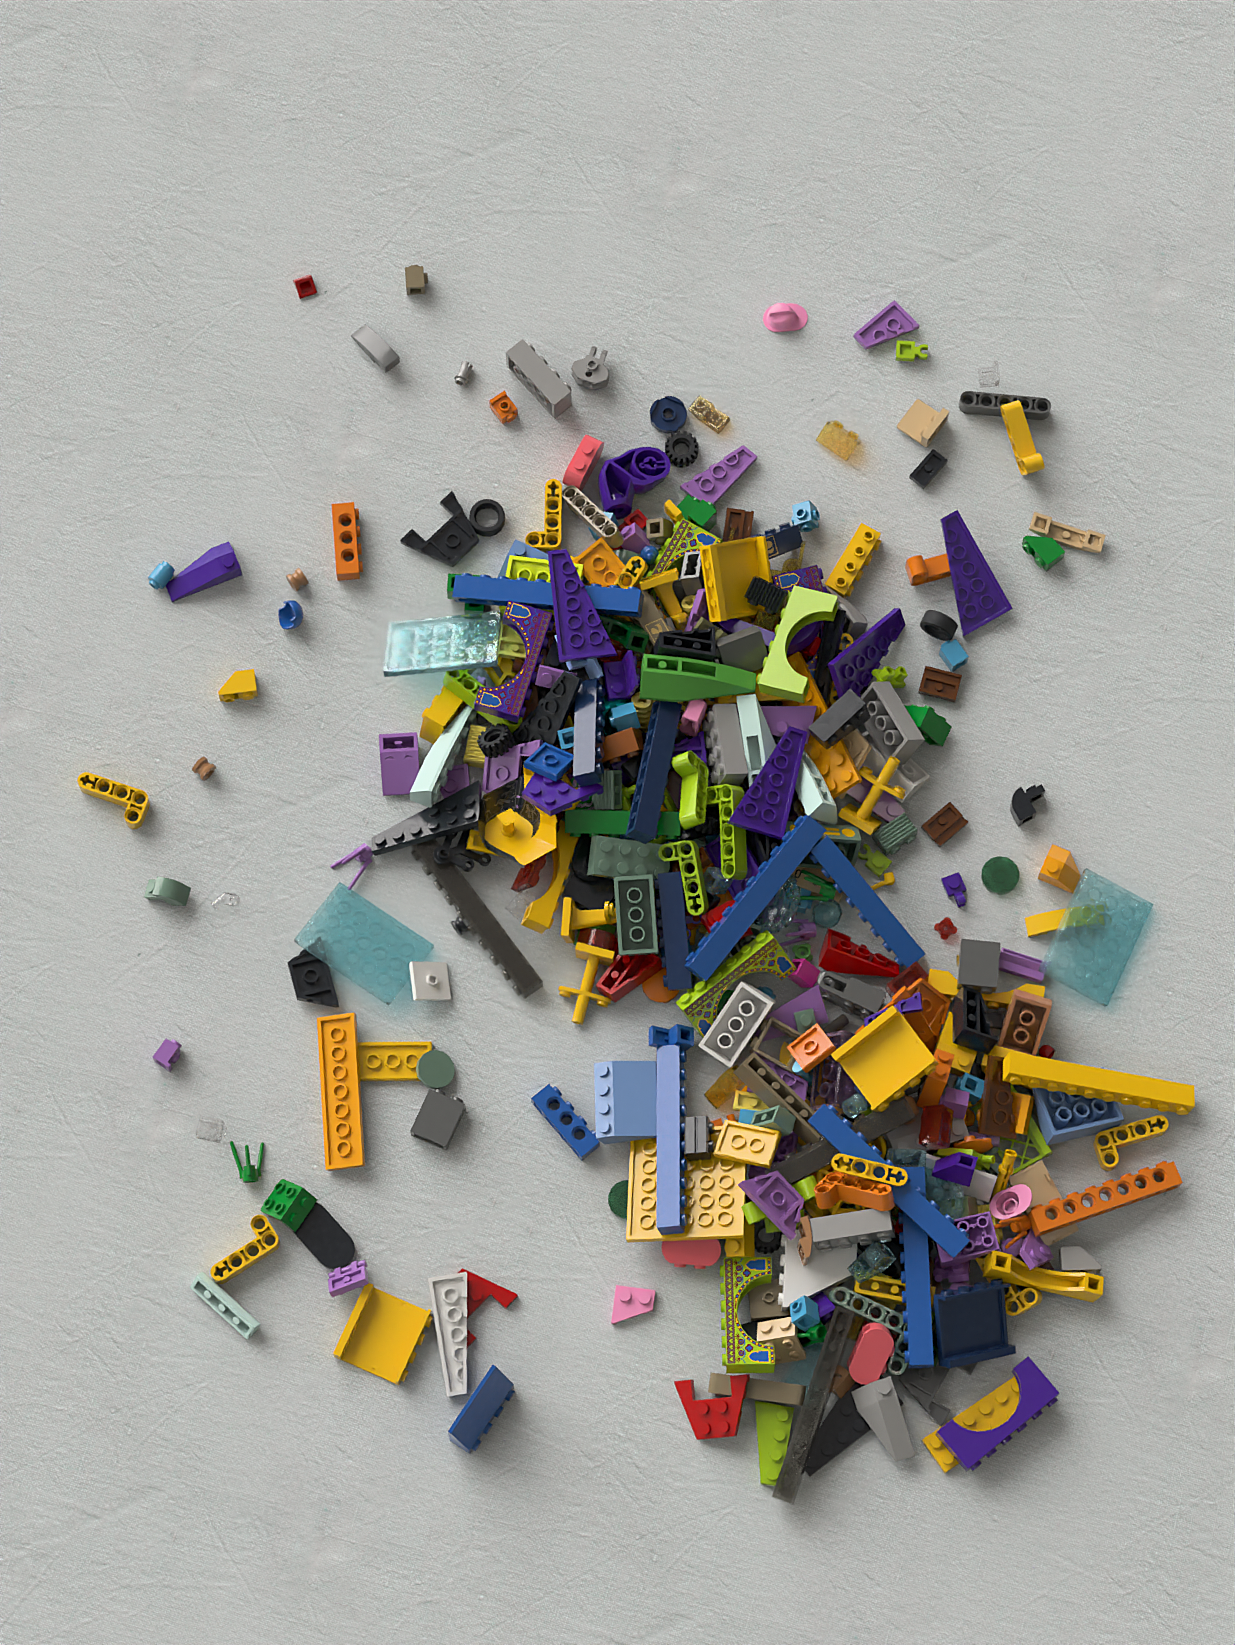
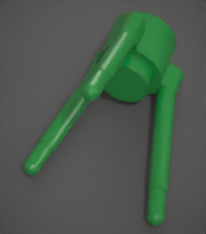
M802 870L801 872L807 875L804 877L805 880L821 886L819 894L823 896H789V899L828 902V899L834 900L836 889L832 882Z
M230 1141L240 1179H243V1183L258 1182V1177H261L264 1143L260 1144L257 1169H255V1165H251L249 1146L245 1145L246 1166L242 1168L234 1142Z
M821 1321L815 1326L808 1328L806 1333L797 1334L798 1338L808 1337L810 1341L802 1343V1347L825 1341L827 1329L824 1325H821Z

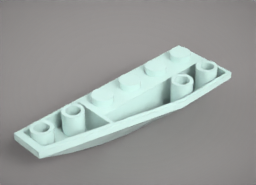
M756 694L736 696L748 770V787L751 786L776 747Z
M469 705L448 725L434 743L410 791V801L429 808L433 806L434 802H438L441 794L439 790L441 786H445L448 779L447 772L453 769L455 764L454 757L456 754L459 755L462 748L461 741L463 738H467L469 733L468 726L470 722H474L477 714Z
M772 735L777 745L782 737ZM803 750L795 785L798 799L802 802L806 815L835 825L837 823L836 804L817 766Z

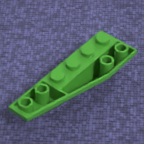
M644 654L641 663L639 699L683 702L753 693L756 689V673L723 664Z

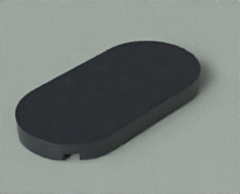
M582 833V837H580L572 857V870L583 880L598 881L604 877L587 875L592 837H589V833Z
M316 1202L297 1231H293V1233L324 1267L328 1269L344 1268L353 1260L355 1252L354 1242L321 1204Z

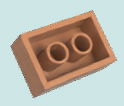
M1014 989L997 1046L1036 1056L1052 1007V1000Z

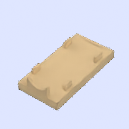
M1042 1160L1009 1178L1008 1183L1010 1187L1023 1184L1031 1189L1032 1201L1027 1210L1024 1211L1026 1216L1033 1206L1042 1204V1206L1048 1205L1049 1201L1056 1198L1063 1200ZM1064 1206L1065 1211L1070 1213L1067 1206ZM1046 1212L1049 1219H1055L1052 1213ZM1075 1223L1041 1235L1040 1238L1047 1246H1050L1079 1229Z

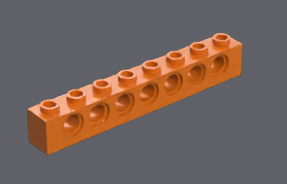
M1162 1161L1156 1164L1155 1168H1142L1138 1171V1174H1125L1118 1181L1114 1182L1111 1179L1102 1183L1103 1186L1097 1188L1095 1185L1090 1186L1083 1193H1070L1066 1199L1060 1200V1198L1049 1201L1048 1205L1042 1206V1204L1033 1206L1027 1217L1031 1222L1035 1237L1176 1189L1183 1182L1174 1161L1169 1163ZM1153 1176H1159L1161 1182H1156ZM1136 1181L1141 1182L1144 1188H1138ZM1118 1188H1123L1126 1195L1120 1194ZM1100 1194H1105L1108 1197V1201L1102 1200ZM1082 1200H1087L1090 1203V1207L1084 1206ZM1064 1206H1069L1072 1209V1213H1067ZM1046 1212L1052 1213L1055 1219H1049Z

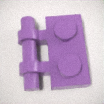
M937 1254L934 1259L933 1276L937 1282L942 1281L943 1278H948L949 1282L969 1281L971 1260L962 1264L941 1268Z
M365 1259L359 1262L356 1260L351 1262L349 1266L344 1268L338 1267L335 1271L328 1273L330 1278L328 1279V1287L332 1298L369 1284L366 1269L368 1265Z

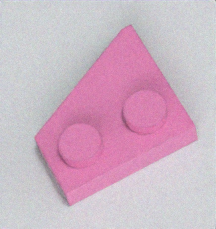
M616 1285L611 1324H617L628 1318L631 1319L637 1317V1315L653 1311L655 1290Z

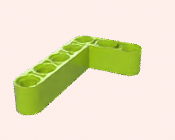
M479 642L471 644L447 668L443 678L444 686L473 709L480 686L485 687L471 676L482 664L487 650L484 644ZM477 711L495 726L497 723L507 725L512 735H514L513 733L522 723V717L516 723Z
M724 784L707 788L706 808L719 806L722 875L728 879L742 880L747 874L746 829L727 824V822L744 797V790L740 786Z

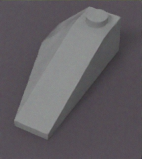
M891 1376L871 1382L852 1391L857 1411L865 1419L893 1459L898 1462L914 1457V1449Z

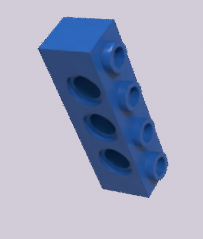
M548 1084L531 1098V1103L579 1159L583 1161L600 1147V1142L596 1139V1132L594 1130L590 1131L586 1127L587 1122L585 1119L573 1112L575 1110L569 1101L565 1102L561 1098L562 1093L556 1086L552 1087ZM551 1103H558L560 1107L557 1110H551L549 1105ZM565 1117L572 1119V1123L569 1125H564L561 1121ZM577 1132H583L585 1137L578 1140L574 1135Z

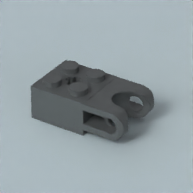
M825 971L818 979L822 999L841 1007L842 1011L852 1015L854 1013L860 1016L859 1018L862 1021L879 1012L884 1004L886 992L853 977H850L848 980L835 973Z

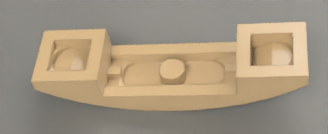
M1037 512L1033 513L1029 530L1041 537L1053 538L1058 544L1094 553L1101 552L1106 536L1089 529L1086 532L1053 521L1052 517Z

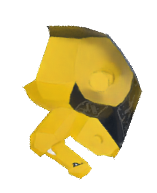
M523 765L524 774L483 795L480 802L478 826L481 841L486 849L499 856L526 865L556 848L557 819L555 814L549 816L523 799L522 792L534 774L533 771L524 768ZM565 773L560 780L573 787ZM580 801L573 803L572 807L563 811L575 809Z

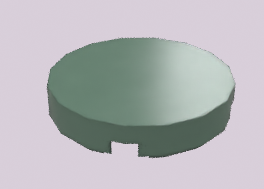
M432 1050L423 1054L417 1061L416 1073L419 1080L427 1088L441 1089L452 1081L455 1068L450 1056L442 1051Z

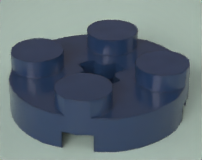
M665 396V398L660 400L657 399L650 408L651 424L660 432L677 433L687 420V411L683 402L674 396ZM671 411L673 417L665 418L663 413Z

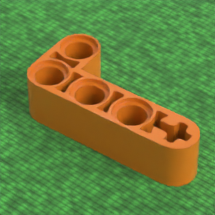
M947 553L928 559H923L922 555H916L906 561L905 569L911 586L951 576Z
M840 1172L827 1174L814 1187L817 1206L820 1209H829L839 1200L879 1211H889L895 1206L892 1189L889 1185Z

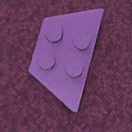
M778 1171L757 1176L750 1180H744L738 1184L745 1194L789 1240L795 1238V1228L800 1220V1210L803 1207L804 1198Z

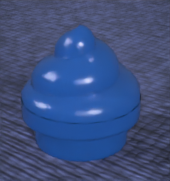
M646 546L640 552V557L648 565L654 564L659 555L658 550L654 546Z

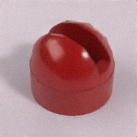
M1042 1045L1039 1049V1056L1051 1059L1056 1050L1050 1045Z

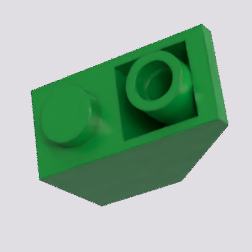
M1025 536L1023 538V550L1028 555L1031 554L1037 566L1043 568L1046 572L1064 558L1065 551L1053 538Z

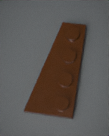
M988 1055L978 1134L1017 1139L1014 1129L1015 1114H1013L1012 1109L1013 1095H1011V1083L1003 1081L1004 1057Z

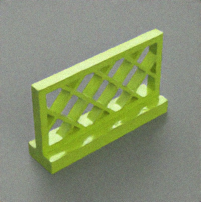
M1011 1084V1092L1017 1093L1013 1084ZM982 1103L972 1108L975 1115H977L978 1109H981ZM1032 1117L1030 1118L1026 1143L1000 1137V1142L1001 1139L1012 1142L1010 1150H1013L1014 1143L1025 1145L1023 1156L1017 1155V1158L1022 1159L1021 1164L1014 1169L1012 1175L1053 1154L1050 1147L1046 1145L1044 1137ZM1028 1146L1036 1148L1040 1154L1033 1159L1025 1157ZM998 1148V1154L1003 1160V1154H1005V1151H1001V1149Z

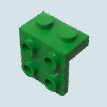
M281 1179L275 1185L270 1196L264 1201L261 1212L278 1219L290 1230L296 1232L317 1199L303 1187Z

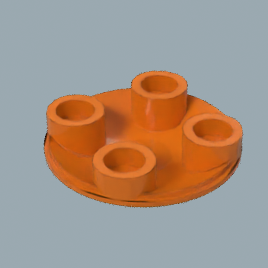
M665 967L642 983L645 995L655 1002L668 1003L679 992V990L668 991V987H664L663 975H666Z
M973 1135L965 1136L964 1141L953 1144V1148L973 1149L979 1154H983L993 1147L991 1138L976 1139Z

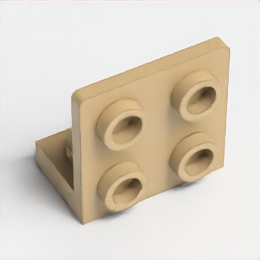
M917 399L897 424V429L927 448L948 421L949 411L943 408L938 412Z

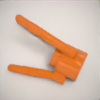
M1021 1215L1015 1218L1000 1220L999 1224L994 1225V1229L1010 1226L1014 1233H1019L1005 1245V1249H1008L1021 1237L1027 1235L1026 1230L1030 1229L1031 1222L1026 1215Z

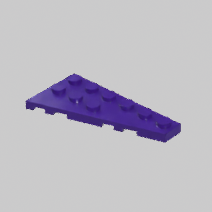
M956 510L940 519L962 636H965L1013 608L960 513Z
M791 726L787 728L727 824L782 840L807 731Z

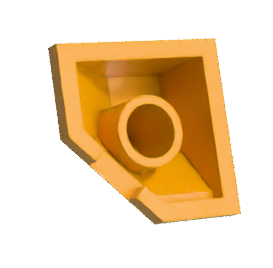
M1052 844L1038 879L1074 893L1081 875L1070 851Z

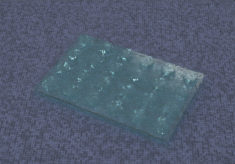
M501 611L389 622L383 668L384 677L497 666L502 621Z
M1087 868L1084 869L1038 971L1105 1007L1108 1006L1153 903Z
M341 882L338 883L294 939L296 944L388 1006L411 978L409 963L412 961L423 962L434 948V944Z

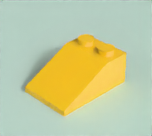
M949 1011L936 1048L954 1054L950 1073L962 1077L965 1072L970 1073L977 1051L953 1043V1013Z

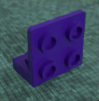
M632 650L627 651L622 661L605 662L601 665L608 701L630 699L640 685V676L636 674L635 669L637 660L633 656Z

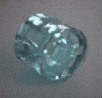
M854 1094L850 1099H846L843 1102L842 1109L848 1117L855 1118L859 1113H863L867 1109V1102L862 1095Z

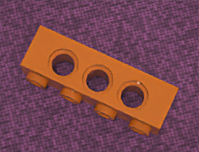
M354 502L331 504L337 580L360 579V573L363 572V563L359 561L358 555H362L361 543H357V537H361L360 526H356V520H359V509H355ZM345 521L351 522L349 526L342 525ZM345 539L352 540L349 544L343 543ZM348 556L354 558L352 561L349 562L344 560Z

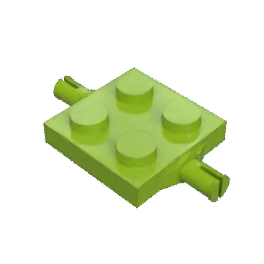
M939 1147L938 1152L933 1153V1156L944 1158L957 1152L978 1157L975 1169L979 1171L989 1170L990 1164H994L996 1161L994 1155L979 1154L973 1149Z

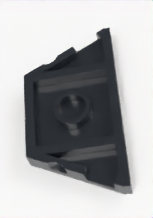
M319 937L310 947L303 949L298 956L293 957L287 962L297 1000L337 1008L339 1007L322 940Z

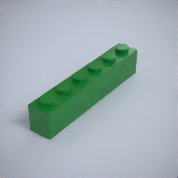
M631 810L565 811V833H570V837H582V833H589V837L608 834V837L620 838V834H626ZM660 811L662 815L657 824L658 834L655 839H658V835H666V839H677V836L682 835L683 826L679 820L680 811Z

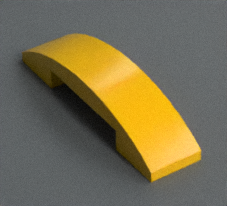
M1082 906L1032 915L1025 918L1028 937L1045 935L1052 931L1077 927L1103 926L1104 920L1101 906Z

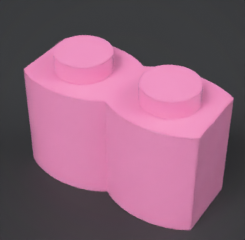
M703 699L688 702L679 726L682 733L692 737L697 735L707 709V704Z

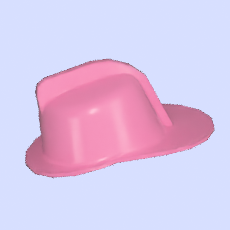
M777 303L765 311L763 322L768 330L773 332L796 331L805 326L808 315L806 310L798 304Z
M1019 1184L1000 1191L990 1202L991 1214L1001 1220L1019 1217L1031 1204V1189L1026 1185Z

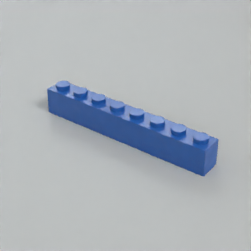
M823 835L810 850L808 856L815 864L819 862L823 867L821 872L827 879L831 877L834 880L833 886L839 893L844 892L847 896L845 901L850 907L858 909L859 913L857 915L864 923L868 921L872 926L870 931L876 938L880 936L883 939L882 945L889 953L893 951L896 955L894 960L899 966H905L909 969L926 953L829 836Z

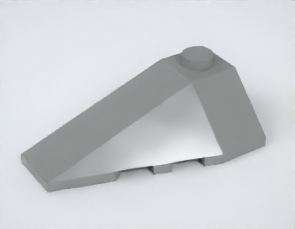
M822 582L823 587L826 586L828 594L838 596V609L846 610L842 634L847 633L852 638L863 634L868 625L866 617L856 607Z

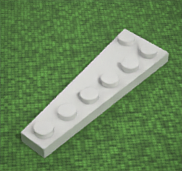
M467 1272L428 1278L446 1395L450 1397L467 1394Z

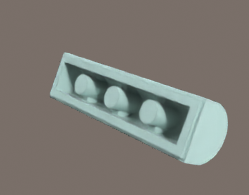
M204 1272L196 1276L190 1288L247 1340L253 1336L261 1324Z

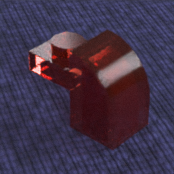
M593 928L580 929L577 942L614 951L615 958L618 956V938L615 937V934Z

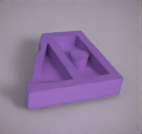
M1032 1227L1027 1230V1237L1023 1239L1019 1254L1031 1270L1051 1261L1054 1256L1040 1236L1035 1237Z

